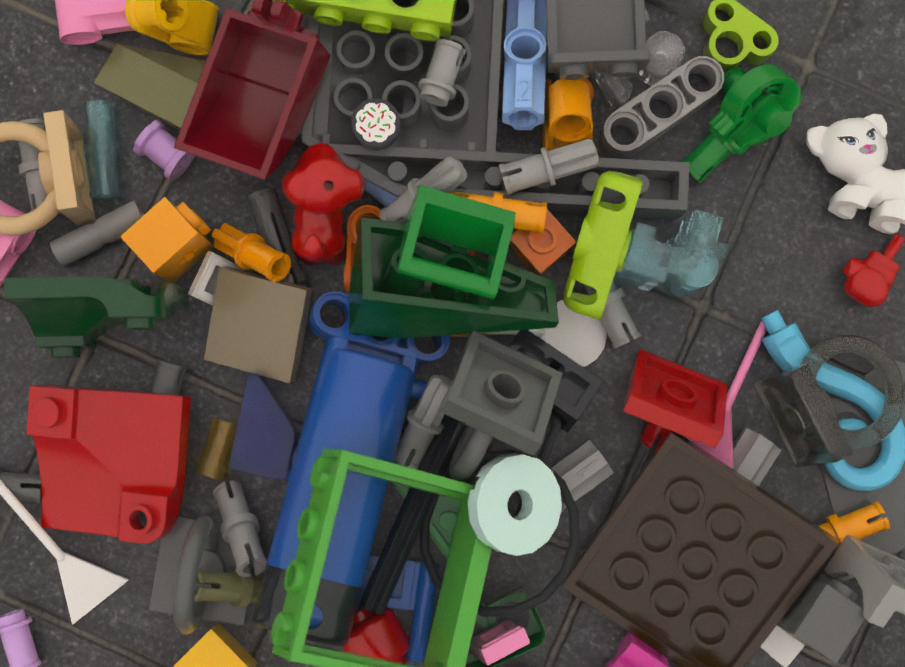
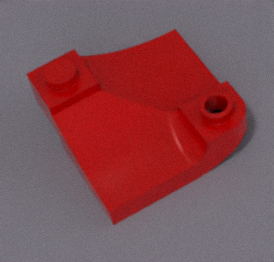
M53 384L30 386L26 435L33 436L39 462L42 499L41 527L118 537L119 541L147 544L164 538L173 528L182 504L186 475L191 396ZM140 511L144 512L147 517L145 527L140 524L138 519Z

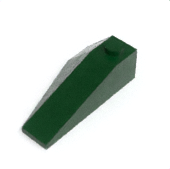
M361 217L349 288V333L390 338H412L471 334L473 330L478 333L545 329L556 328L559 319L554 281L505 262L497 295L492 300L396 273L405 223ZM418 235L413 252L414 257L486 277L488 262L467 254V248L453 244L449 247Z

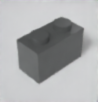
M820 574L817 580L812 578L776 626L808 648L837 664L865 621L863 616L864 609L856 604L860 596L836 579L831 580Z

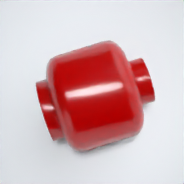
M360 608L356 611L349 642L341 647L347 652L407 663L408 660L405 654L410 648V639L392 609L386 608L384 613L375 614Z

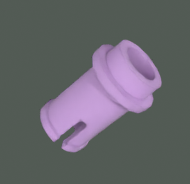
M24 608L0 615V637L10 667H37L41 665V660L38 658L29 628V623L33 620L31 616H26Z

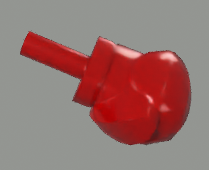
M895 234L882 254L877 251H871L865 260L852 257L842 270L847 276L844 282V292L863 306L872 308L882 305L887 299L888 292L900 269V266L892 260L904 243V237Z

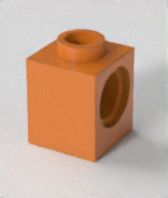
M547 209L543 234L536 231L517 229L511 236L509 249L529 272L542 276L573 249L576 241Z

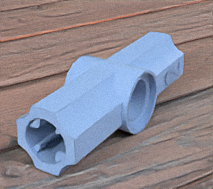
M507 0L502 122L512 126L515 130H532L535 126L544 124L545 82L547 72L545 0Z

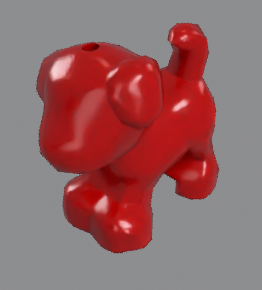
M317 143L309 146L300 156L294 170L287 172L281 181L282 190L288 201L295 205L293 218L295 230L291 238L292 249L295 251L297 258L308 266L321 262L337 266L345 261L347 253V237L344 236L342 231L344 223L343 208L361 198L366 182L361 172L348 167L329 144Z

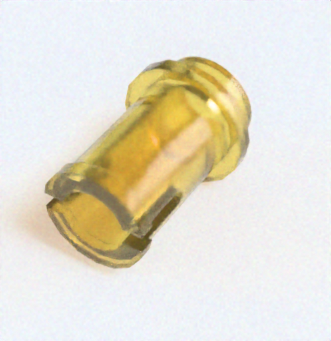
M213 418L201 458H195L194 460L198 464L195 473L223 482L225 473H231L232 469L227 467L242 427Z

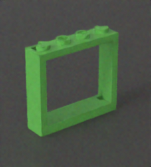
M323 448L321 457L316 459L311 470L310 484L313 487L309 507L303 510L298 522L297 535L300 543L296 559L290 562L285 574L284 587L287 595L283 611L276 616L272 625L271 640L274 644L272 653L292 662L317 667H420L305 643L346 473L350 471L461 501L423 667H465L492 547L486 546L477 538L469 521L468 498L470 489H475V485L346 450Z

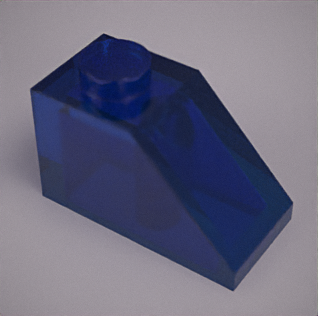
M250 373L248 375L228 469L280 480H289L301 433L265 377Z

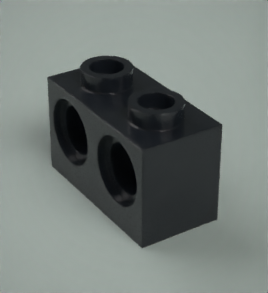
M520 330L508 347L563 373L551 415L560 419L561 429L568 433L604 381L531 331Z

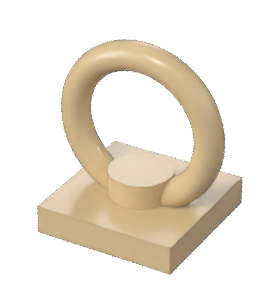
M64 110L43 113L46 131L24 122L9 121L0 123V143L12 140L23 141L33 145L40 151L38 154L39 172L44 191L47 194L44 201L29 213L20 216L0 215L1 235H22L36 231L51 222L59 212L77 226L96 221L83 132Z

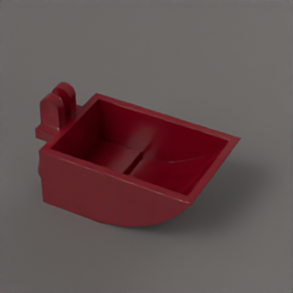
M253 0L252 9L247 12V15L226 8L174 145L175 149L263 180L276 170L288 154L303 127L331 56L319 41L320 36L317 33L300 27L304 17L302 12L292 9L287 2L282 0H275L274 2L272 0Z

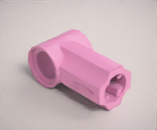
M55 0L60 42L69 45H86L100 41L102 35L134 31L127 22L125 15L127 0Z

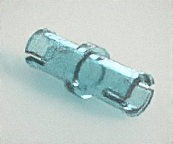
M93 100L83 103L87 144H84L82 148L83 155L88 156L90 198H114L121 196L119 191L117 155L122 153L121 144L116 143L115 103L113 101Z

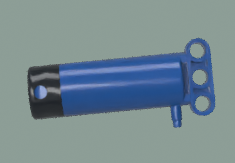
M331 291L323 294L312 305L308 315L310 330L315 336L325 340L252 617L255 625L271 631L276 616L283 611L287 595L284 587L285 574L290 562L296 559L300 543L297 527L303 510L309 507L313 487L310 484V475L316 459L321 457L323 448L346 450L394 463L410 397L420 400L428 383L415 379L418 365L423 366L441 358L447 352L450 345V335L432 336L434 349L431 354H424L415 347L414 337H388L386 341H377L370 335L349 333V294ZM334 305L341 310L344 317L341 327L330 328L322 322L320 317L322 306ZM347 471L306 640L335 646H345L349 642L389 484L388 481Z

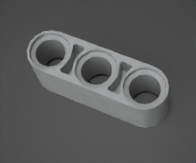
M708 56L695 57L614 111L606 119L599 135V146L602 152L608 158L628 159L707 106L720 91L724 83V71L721 65L715 59ZM692 74L704 76L709 83V90L706 92L694 90L690 86L688 76ZM653 100L666 102L670 106L671 117H656L650 110L649 102ZM615 126L627 127L633 134L634 142L629 145L616 143L611 136L610 129Z

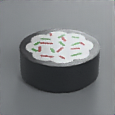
M372 98L363 101L356 107L352 114L351 127L356 140L363 147L371 150H382L388 148L397 140L401 130V122L398 111L390 102L384 99Z

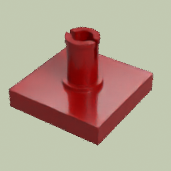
M639 349L632 364L623 412L648 421L640 435V439L650 449L656 437L660 439L656 446L657 449L670 430L716 448L724 433L728 384Z

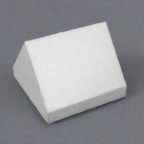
M207 251L188 295L213 306L219 268L231 267L242 271L245 270L238 267L235 263L211 251Z

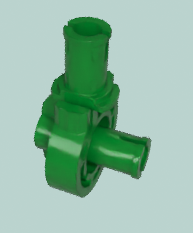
M765 64L753 68L747 73L741 67H733L724 74V83L720 90L725 94V97L721 103L720 111L708 122L711 126L708 129L710 134L681 161L690 162L689 173L700 184L730 154L735 156L738 153L741 156L751 146L760 144L771 137H776L789 127L792 115L800 105L802 91L797 82L780 67L773 64Z

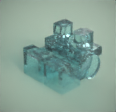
M694 210L691 218L685 217L682 219L679 232L665 243L654 240L656 227L639 222L630 229L632 230V235L620 272H615L613 281L645 291L660 285L665 292L677 297L688 295L709 285L716 278L719 268L718 262L725 259L728 249L727 244L717 242L724 218L704 211Z

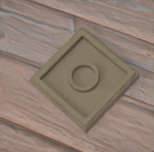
M231 267L219 268L204 360L289 384L295 382L298 375L313 288L285 281L273 282L265 276Z

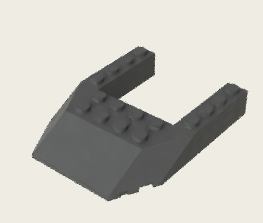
M393 0V2L399 7L408 8L415 5L418 0ZM457 0L451 38L440 36L439 39L454 41L462 45V48L466 49V54L462 59L453 86L456 90V96L454 99L449 100L448 105L444 107L427 103L419 96L421 89L418 87L420 79L426 78L435 51L436 41L419 40L410 35L411 31L392 28L390 33H374L362 28L361 23L343 21L340 26L325 25L315 21L313 16L309 15V30L320 36L319 41L331 56L311 110L303 124L302 144L307 147L317 143L329 144L348 167L360 171L364 179L392 195L399 197L408 189L409 181L413 178L421 179L446 157H452L462 162L468 175L466 180L454 189L455 192L492 197L494 192L504 193L503 198L539 203L547 202V209L551 213L587 215L599 176L607 171H615L643 179L633 217L679 219L688 211L690 162L599 158V165L596 168L556 179V185L554 186L547 182L507 195L499 165L537 154L496 152L503 0ZM372 98L384 99L390 102L398 111L401 122V130L397 140L391 146L382 150H371L363 147L356 140L351 127V118L356 107L363 101ZM604 187L600 200L618 204L623 202L626 197L619 191Z

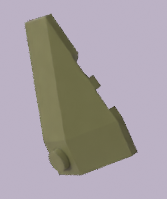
M117 43L95 79L94 84L151 117L160 119L167 126L180 132L206 60Z

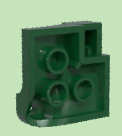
M97 276L4 278V299L16 305L27 319L35 336V347L51 350L52 358L81 357V349H96V339L123 323L126 330L156 329L155 321L170 320L172 310L189 309V291L174 282L163 283L159 286L158 290L151 291V286L141 285V281L111 279Z

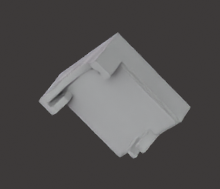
M847 535L825 568V572L841 581L850 580L853 577L856 578L863 592L864 618L868 622L884 628L895 611L905 615V560Z

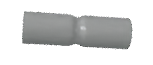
M133 200L99 217L94 223L85 224L51 241L50 247L57 261L62 267H65L101 249L104 244L113 243L121 239L120 236L145 214L138 202Z

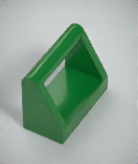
M419 185L406 217L396 273L494 300L498 292L514 228L516 212ZM418 235L488 254L486 277L414 257L413 252Z

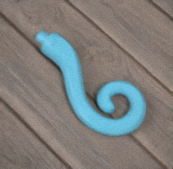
M779 310L763 316L761 320L769 334L761 340L774 362L785 373L803 384L855 403L871 417L878 429L881 439V452L878 459L870 466L857 468L845 461L842 455L843 444L846 440L853 439L860 446L870 447L875 442L874 433L860 419L846 418L835 422L825 432L820 444L821 459L827 472L842 486L854 491L869 492L890 484L898 476L905 462V427L894 405L870 383L818 358L808 346L796 322L786 325Z

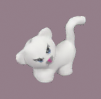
M871 114L864 118L840 120L832 123L829 127L817 126L809 128L805 140L810 152L819 157L828 173L848 183L830 198L828 211L843 219H853L858 208L866 209L869 207L872 208L869 219L870 227L885 234L893 235L898 232L900 224L905 225V169L891 170L883 167L888 154V146L885 139L887 136V123L883 116Z

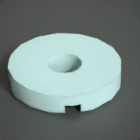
M524 454L497 456L485 464L476 477L480 478L476 482L475 489H470L468 498L469 521L477 538L495 551L519 556L535 552L549 541L558 526L561 514L560 486L552 470L540 459ZM517 491L522 499V507L519 514L513 518L508 512L507 503L511 494Z

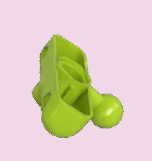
M607 171L599 176L587 215L582 223L573 254V262L563 292V302L569 310L594 319H601L615 272L621 271L632 235V230H629L640 195L643 179L615 171ZM604 187L619 191L626 197L623 202L618 204L600 199ZM578 281L593 287L596 292L587 295L573 292L575 282Z

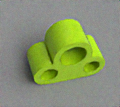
M713 0L702 18L703 28L710 35L703 48V56L715 59L721 65L724 73L733 67H738L743 60L752 65L764 63L778 46L779 38L777 32L736 0ZM721 10L729 16V20H719L715 15V11ZM720 38L732 40L737 45L738 56L734 58L721 56L715 47L716 40ZM753 38L762 39L766 43L767 48H757L753 43Z

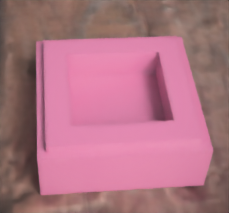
M506 619L472 637L470 648L475 658L489 666L531 642L524 627Z

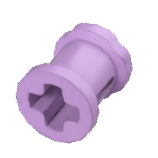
M156 119L140 133L134 143L133 152L139 157L147 156L164 170V176L169 181H174L186 171L194 160L195 155L175 149L174 145L177 139L165 130L166 124Z

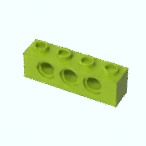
M282 0L287 2L292 9L300 11L305 15L313 16V19L321 24L340 26L343 21L361 23L362 28L382 34L390 33L391 28L411 31L410 35L424 41H437L440 36L451 38L457 0H418L415 5L402 8L397 6L393 0Z

